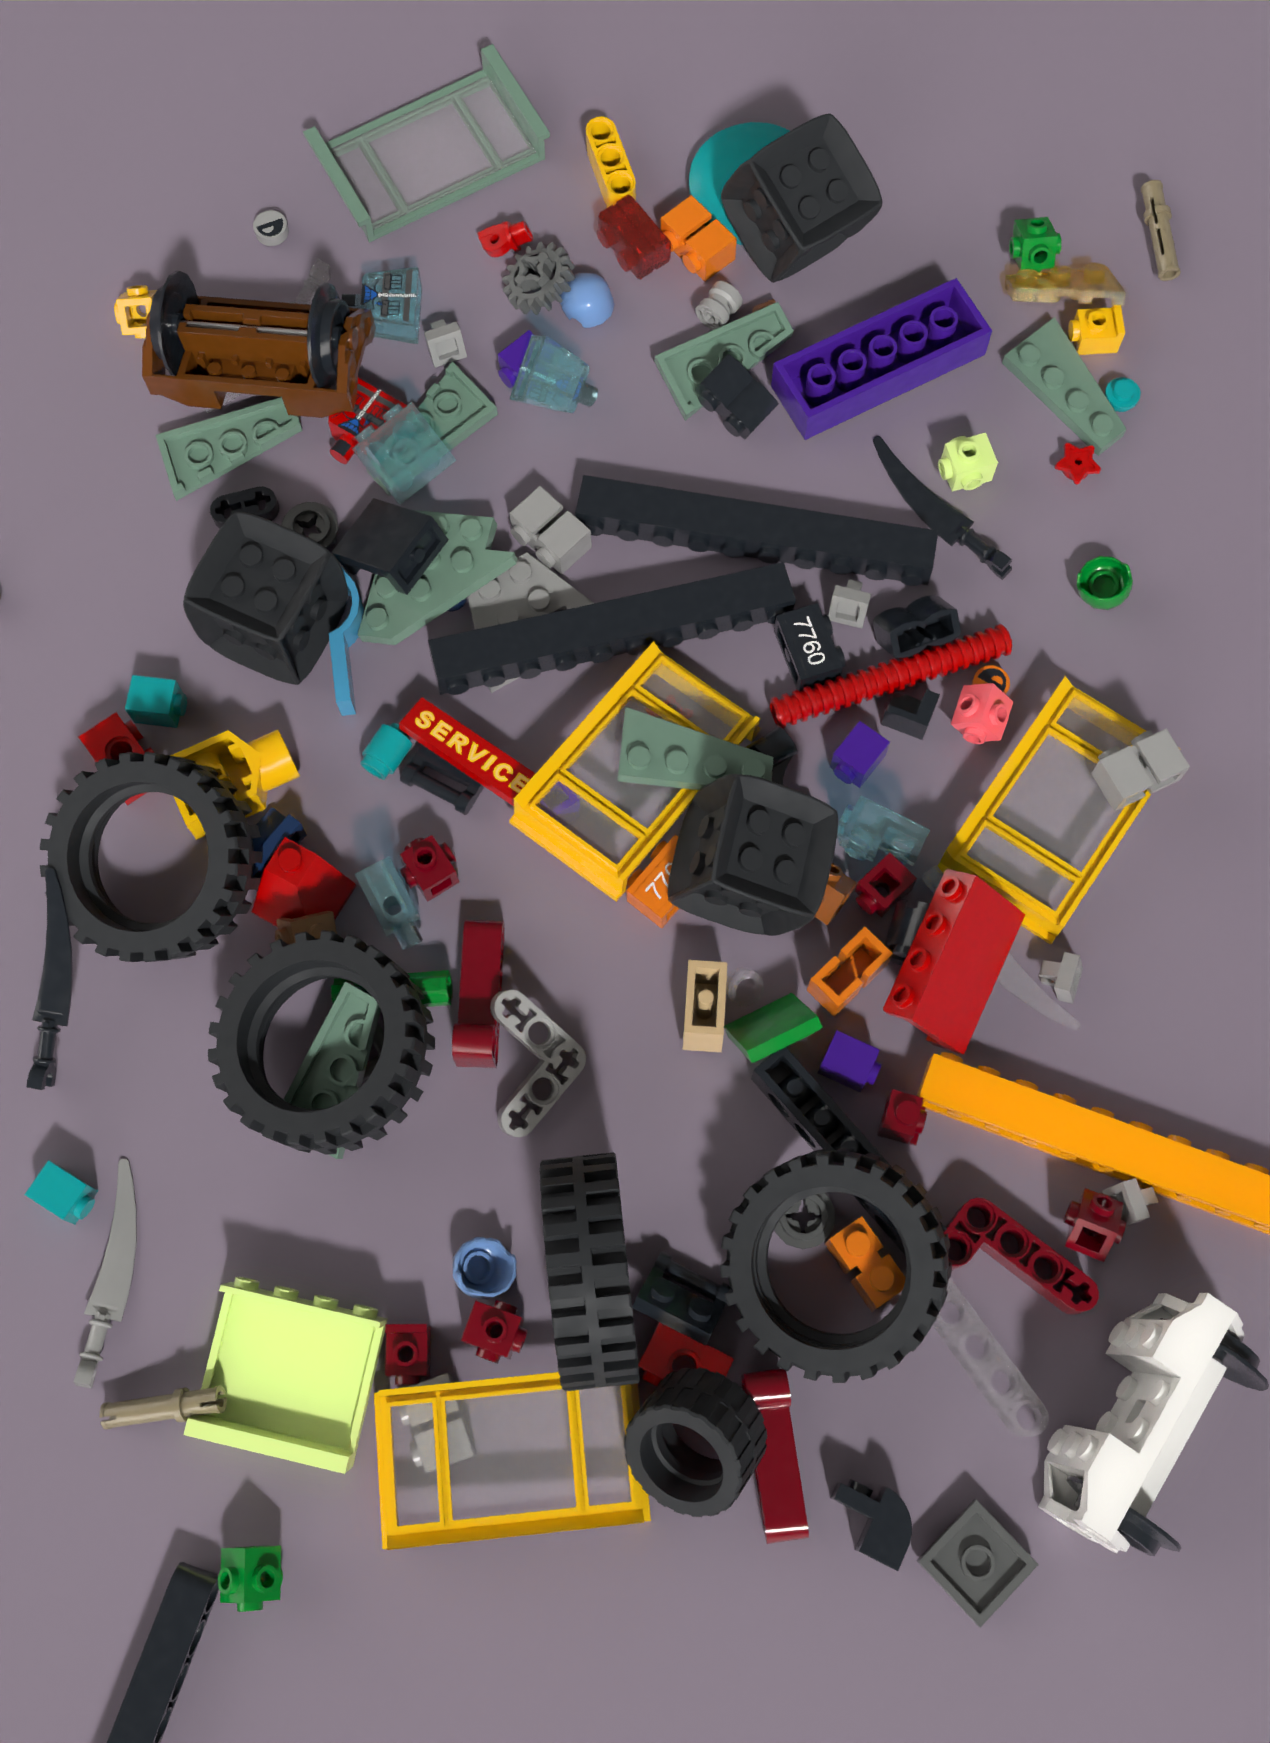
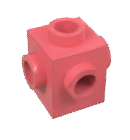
M993 683L963 685L951 725L963 735L966 741L973 744H983L985 741H1001L1013 701Z

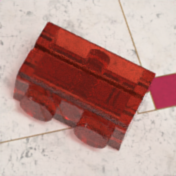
M625 196L617 201L614 206L611 205L599 213L598 239L606 249L611 247L614 250L618 263L625 272L631 270L636 278L641 280L652 273L653 269L657 270L669 262L671 259V241L632 196Z

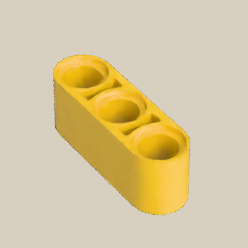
M595 117L586 125L587 156L608 211L614 216H628L636 207L635 177L615 124L607 117Z

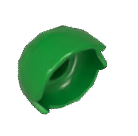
M1098 556L1089 560L1077 574L1079 596L1094 609L1109 610L1120 606L1128 598L1132 590L1133 579L1129 565L1114 557Z

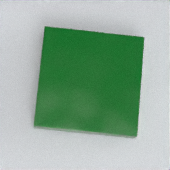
M793 993L724 1026L728 1038L751 1063L757 1062L823 1028L819 1017Z

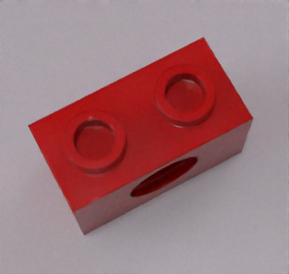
M117 712L78 736L95 762L104 758L119 760V754L126 752L144 754L145 752L154 753L151 747L145 751L138 743V741L144 738L131 719L124 723ZM146 793L132 796L125 803L128 806Z
M659 1322L638 1367L645 1371L642 1379L657 1386L667 1374L673 1372L672 1363L678 1356L686 1355L691 1357L695 1362L696 1369L704 1368L724 1376L727 1375L734 1358L709 1345L705 1346Z

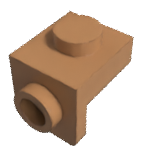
M323 911L294 919L283 917L276 920L278 929L275 930V941L282 939L289 945L296 943L295 933L307 931L316 939L320 938L322 930L334 931L337 934L332 911Z

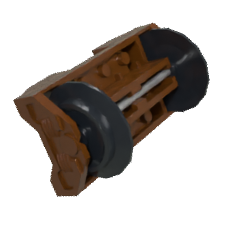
M175 271L168 276L164 285L157 289L152 300L150 312L147 315L146 337L142 346V377L150 394L161 395L190 407L222 409L226 393L231 392L282 397L288 415L324 418L341 411L353 412L357 399L358 372L365 347L373 342L376 326L371 309L349 308L346 301L340 299L335 286L328 282L322 283L317 288L310 305L197 296L195 286L188 274ZM166 369L171 375H165ZM336 377L337 390L331 389V386L334 384Z

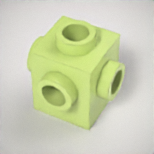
M986 432L971 437L959 436L945 443L942 457L938 460V469L941 478L948 481L952 492L960 489L973 490L985 482L992 481L998 461Z

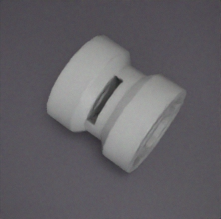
M717 281L709 290V297L704 298L696 307V315L711 330L724 326L729 322V315L734 314L742 305L743 299L741 294L731 284Z

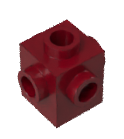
M433 835L425 839L420 837L411 841L404 848V852L399 854L404 867L399 869L401 875L410 889L415 886L419 888L427 902L459 883L456 870L452 866V863L456 862L452 851L445 842L439 845Z
M1085 1188L1079 1201L1071 1200L1063 1221V1223L1069 1225L1065 1247L1104 1262L1113 1243L1119 1244L1125 1232L1127 1222L1121 1220L1124 1203L1106 1194L1097 1193Z
M475 1300L461 1341L477 1347L475 1356L498 1364L500 1357L511 1359L513 1351L521 1352L528 1329L522 1328L524 1319L516 1315L517 1307L499 1300H495L492 1307ZM501 1325L503 1327L502 1334L498 1338H492L491 1330L495 1326Z

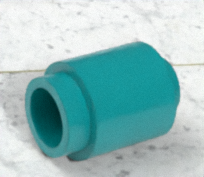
M391 723L390 726L382 724L362 752L364 758L360 765L373 776L385 780L388 774H394L413 746L412 742L408 739L410 736L401 731L396 723Z

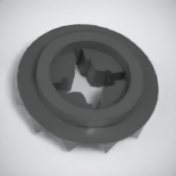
M305 502L296 505L286 513L281 524L304 536L303 528H310L313 524H316L315 526L319 533H310L308 538L321 544L326 549L331 543H336V534L339 530L336 516L332 510L317 502Z
M819 1193L802 1199L804 1200L807 1213L820 1216V1219L815 1218L808 1221L804 1234L801 1233L797 1220L786 1218V1215L791 1216V1214L798 1212L801 1200L788 1209L781 1217L774 1231L786 1245L803 1250L819 1246L830 1236L835 1225V1210L826 1193Z

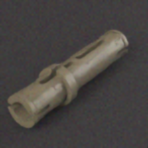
M1151 180L1144 183L1140 189L1146 210L1143 218L1145 224L1150 229L1158 278L1161 281H1169L1177 278L1181 273L1169 222L1172 214L1170 207L1165 203L1163 184L1160 180Z
M219 1385L213 1388L189 1391L188 1388L184 1387L174 1390L172 1394L118 1402H104L100 1407L99 1417H110L109 1420H102L100 1423L107 1430L114 1427L169 1419L185 1422L191 1416L223 1413L226 1409L227 1398L218 1399L219 1395L225 1394L224 1388Z

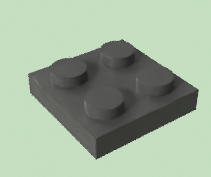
M976 1499L961 1512L916 1560L980 1628L1039 1565Z

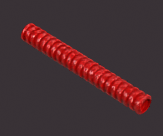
M1002 624L995 625L994 629L991 627L986 628L984 633L981 631L974 632L973 637L967 634L963 636L962 640L958 637L952 643L948 642L941 645V647L939 645L932 646L931 650L924 648L920 654L917 653L910 657L899 658L898 661L893 658L889 660L888 664L885 662L878 663L877 668L871 665L867 667V671L859 669L855 675L852 672L847 673L846 678L837 676L834 682L828 679L825 680L824 685L820 683L814 684L812 689L809 686L803 687V692L794 690L790 696L788 693L782 694L781 699L772 697L769 704L775 724L783 729L786 728L787 723L795 725L799 719L801 722H805L808 720V716L817 718L819 713L823 715L829 714L830 709L838 711L842 705L844 708H848L851 706V702L860 704L862 699L866 701L872 700L873 695L878 698L882 697L884 692L891 694L894 692V688L899 691L903 690L905 685L908 687L915 686L916 681L921 684L926 682V678L934 680L937 678V674L943 677L947 675L948 671L955 673L959 668L962 670L968 669L969 664L977 666L980 661L983 663L989 662L990 657L995 660L1000 658L1001 654L1008 656L1012 652V639L1007 628Z

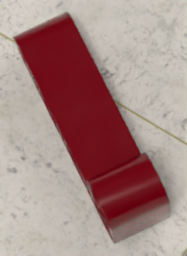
M465 920L458 1023H454L452 1035V1056L457 1067L497 1068L500 1024L492 1016L490 1005L493 997L502 991L505 942L504 921Z
M977 1197L970 1199L957 1210L946 1225L947 1229L943 1233L948 1234L949 1240L957 1242L962 1249L960 1260L954 1261L948 1258L949 1262L952 1263V1271L967 1264L980 1248L1066 1314L1077 1315L1091 1310L1097 1304L1099 1290L1096 1283L1088 1275L989 1200ZM975 1208L984 1214L985 1225L983 1228L971 1226L967 1219L968 1209ZM1003 1233L1011 1234L1016 1238L1018 1242L1016 1254H1009L1001 1247L1000 1238ZM1037 1258L1047 1261L1050 1265L1051 1276L1048 1280L1041 1279L1035 1274L1034 1262ZM1065 1275L1066 1278L1060 1282L1063 1286L1054 1289L1053 1285L1057 1284ZM1078 1286L1081 1289L1079 1297L1083 1301L1073 1303L1071 1300L1073 1292L1069 1289Z
M782 1368L743 1373L741 1375L742 1389L747 1395L751 1396L757 1409L761 1411L764 1418L763 1423L767 1429L766 1451L755 1469L766 1543L771 1544L809 1538L789 1408L791 1407V1396L787 1372Z

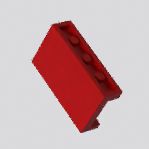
M950 869L945 870L885 1002L883 1011L889 1015L906 1020L927 1034L926 1041L932 1045L964 1055L1026 914L978 876Z

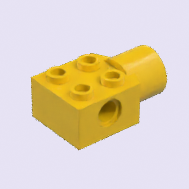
M279 729L247 743L227 730L170 755L196 761L197 765L208 766L218 772L217 778L219 780L230 781L238 789L233 794L234 798L240 801H247L252 810L251 813L245 815V818L266 809L267 793L269 790L300 777ZM174 797L183 820L195 839L206 836L202 824L193 809L184 801Z

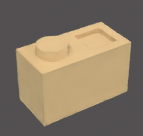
M688 960L683 1050L722 1053L727 962Z

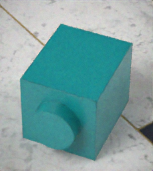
M132 675L125 710L133 722L177 728L180 716H184L187 709V696L183 693L177 681Z
M48 1160L24 1195L62 1220L75 1225L79 1219H84L94 1207V1197L98 1190L61 1166Z

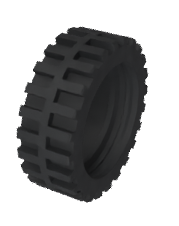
M127 752L119 754L120 760L104 758L95 762L97 772L81 771L73 778L78 784L74 791L63 789L56 798L63 805L58 813H48L45 824L52 826L50 838H41L40 850L48 851V865H40L41 877H45V870L51 867L56 871L63 894L69 926H76L78 929L74 938L81 944H96L95 952L105 957L120 956L119 960L125 962H155L195 956V951L211 949L219 944L216 937L231 934L238 927L233 921L236 914L248 913L252 903L245 900L248 890H258L261 879L252 877L254 863H263V852L254 851L252 839L261 836L258 825H249L247 823L245 815L252 812L247 801L236 800L233 794L238 789L230 781L219 780L217 778V771L208 766L197 765L196 761L152 752H145L144 754ZM148 792L169 794L187 803L199 818L208 845L207 874L196 900L182 915L161 923H143L124 916L109 899L101 881L98 865L101 837L113 813L130 797Z
M322 930L320 938L317 939L307 931L295 933L296 943L289 945L282 939H278L270 943L272 952L267 956L262 957L258 953L253 954L247 959L252 967L243 976L235 972L228 981L235 986L228 999L219 996L215 1007L222 1010L219 1023L210 1022L208 1033L217 1038L216 1048L208 1049V1061L219 1066L220 1073L213 1075L212 1079L216 1088L227 1092L228 1097L223 1100L227 1108L241 1115L240 1122L249 1129L261 1133L263 1137L307 1153L315 1150L325 1155L337 1154V1148L340 1147L354 1151L363 1148L361 1140L366 1137L378 1141L386 1136L387 1132L383 1126L390 1120L400 1124L408 1116L402 1110L407 1101L412 1098L418 1102L424 1091L416 1086L421 1074L430 1076L433 1067L431 1063L425 1060L426 1050L435 1049V1037L427 1032L426 1026L433 1023L430 1010L422 1005L421 1000L425 996L421 989L409 979L410 975L373 945L369 946L358 937L349 934L344 939L334 931ZM335 977L355 982L373 996L384 1017L383 1047L372 1074L353 1095L327 1109H305L286 1102L271 1088L264 1070V1043L274 1016L288 998L301 988L315 981Z
M840 1148L832 1151L821 1149L797 1156L771 1169L743 1194L744 1200L740 1206L733 1209L728 1219L730 1222H733L730 1232L725 1234L722 1239L721 1248L727 1250L726 1261L720 1264L721 1278L728 1277L730 1290L724 1294L727 1305L736 1304L741 1318L736 1321L737 1326L742 1333L748 1328L759 1340L753 1347L762 1355L767 1350H770L780 1358L777 1366L786 1371H789L792 1366L805 1370L804 1378L816 1381L820 1375L832 1376L833 1383H846L851 1376L860 1375L861 1379L865 1380L874 1377L879 1370L885 1367L889 1370L892 1369L909 1352H913L921 1344L935 1323L948 1294L946 1290L952 1273V1263L948 1260V1249L951 1245L948 1234L943 1233L940 1224L942 1216L937 1206L932 1208L924 1196L927 1191L920 1183L914 1185L905 1177L906 1171L897 1164L892 1167L880 1161L881 1156L873 1153L859 1154L855 1153L854 1149ZM825 1192H841L858 1196L878 1207L897 1229L906 1255L905 1284L894 1308L875 1325L847 1334L819 1331L795 1318L776 1295L768 1271L769 1242L781 1217L794 1204L806 1197Z
M610 1152L542 1160L540 1162V1191L545 1259L555 1350L562 1389L566 1392L639 1383V1367L616 1154Z

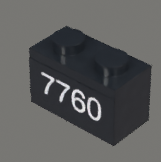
M818 603L776 616L774 633L797 690L803 692V687L809 686L812 689L816 683L824 685L825 680L831 679L834 682L835 677L841 676L842 669L846 666L844 653L840 646L835 647L831 638L833 628L830 618L827 614L822 615Z

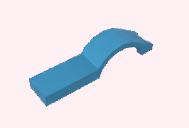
M342 568L348 587V596L352 599V607L348 618L343 624L328 634L336 703L341 715L346 716L356 714L349 647L359 637L358 631L364 614V608L355 582Z

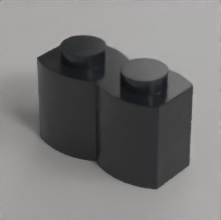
M730 354L711 371L695 390L699 395L698 400L706 410L710 412L715 411L720 414L727 431L733 436H741L743 439H746L779 404L773 395L763 385L753 379L747 369Z
M936 595L918 598L906 608L895 607L885 610L873 619L877 643L895 658L913 656L921 652L927 645H943L961 634L957 609Z

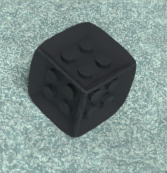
M831 113L813 118L763 147L751 159L737 168L721 192L722 203L733 228L759 270L773 283L792 276L835 250L847 238L861 231L879 213L883 204L880 190L869 167L846 129Z
M235 512L219 529L197 565L186 588L183 607L197 636L213 650L265 676L288 684L299 685L312 671L329 642L328 633L337 628L345 610L348 587L339 561L321 544L260 516L245 512Z
M729 774L715 780L696 793L685 814L669 876V902L690 914L753 934L776 936L807 925L815 917L825 894L838 834L837 811L815 797L760 777Z

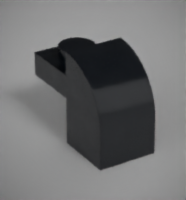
M852 1479L849 1480L847 1486L837 1483L831 1499L868 1517L854 1550L893 1570L899 1571L912 1536L911 1517L904 1501L897 1493L885 1486L881 1487L875 1501L870 1498L873 1492L872 1489Z

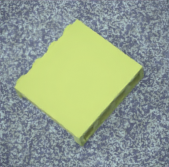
M235 1277L234 1282L221 1284L219 1291L225 1292L201 1389L221 1385L225 1390V1394L219 1395L218 1399L227 1398L226 1409L223 1413H211L187 1418L183 1435L345 1474L354 1465L385 1333V1324H387L388 1318L377 1316L378 1309L365 1305L355 1304L353 1310L337 1307L339 1300L331 1297L314 1295L313 1301L299 1298V1291L288 1287L275 1286L274 1292L258 1288L260 1282L254 1279Z

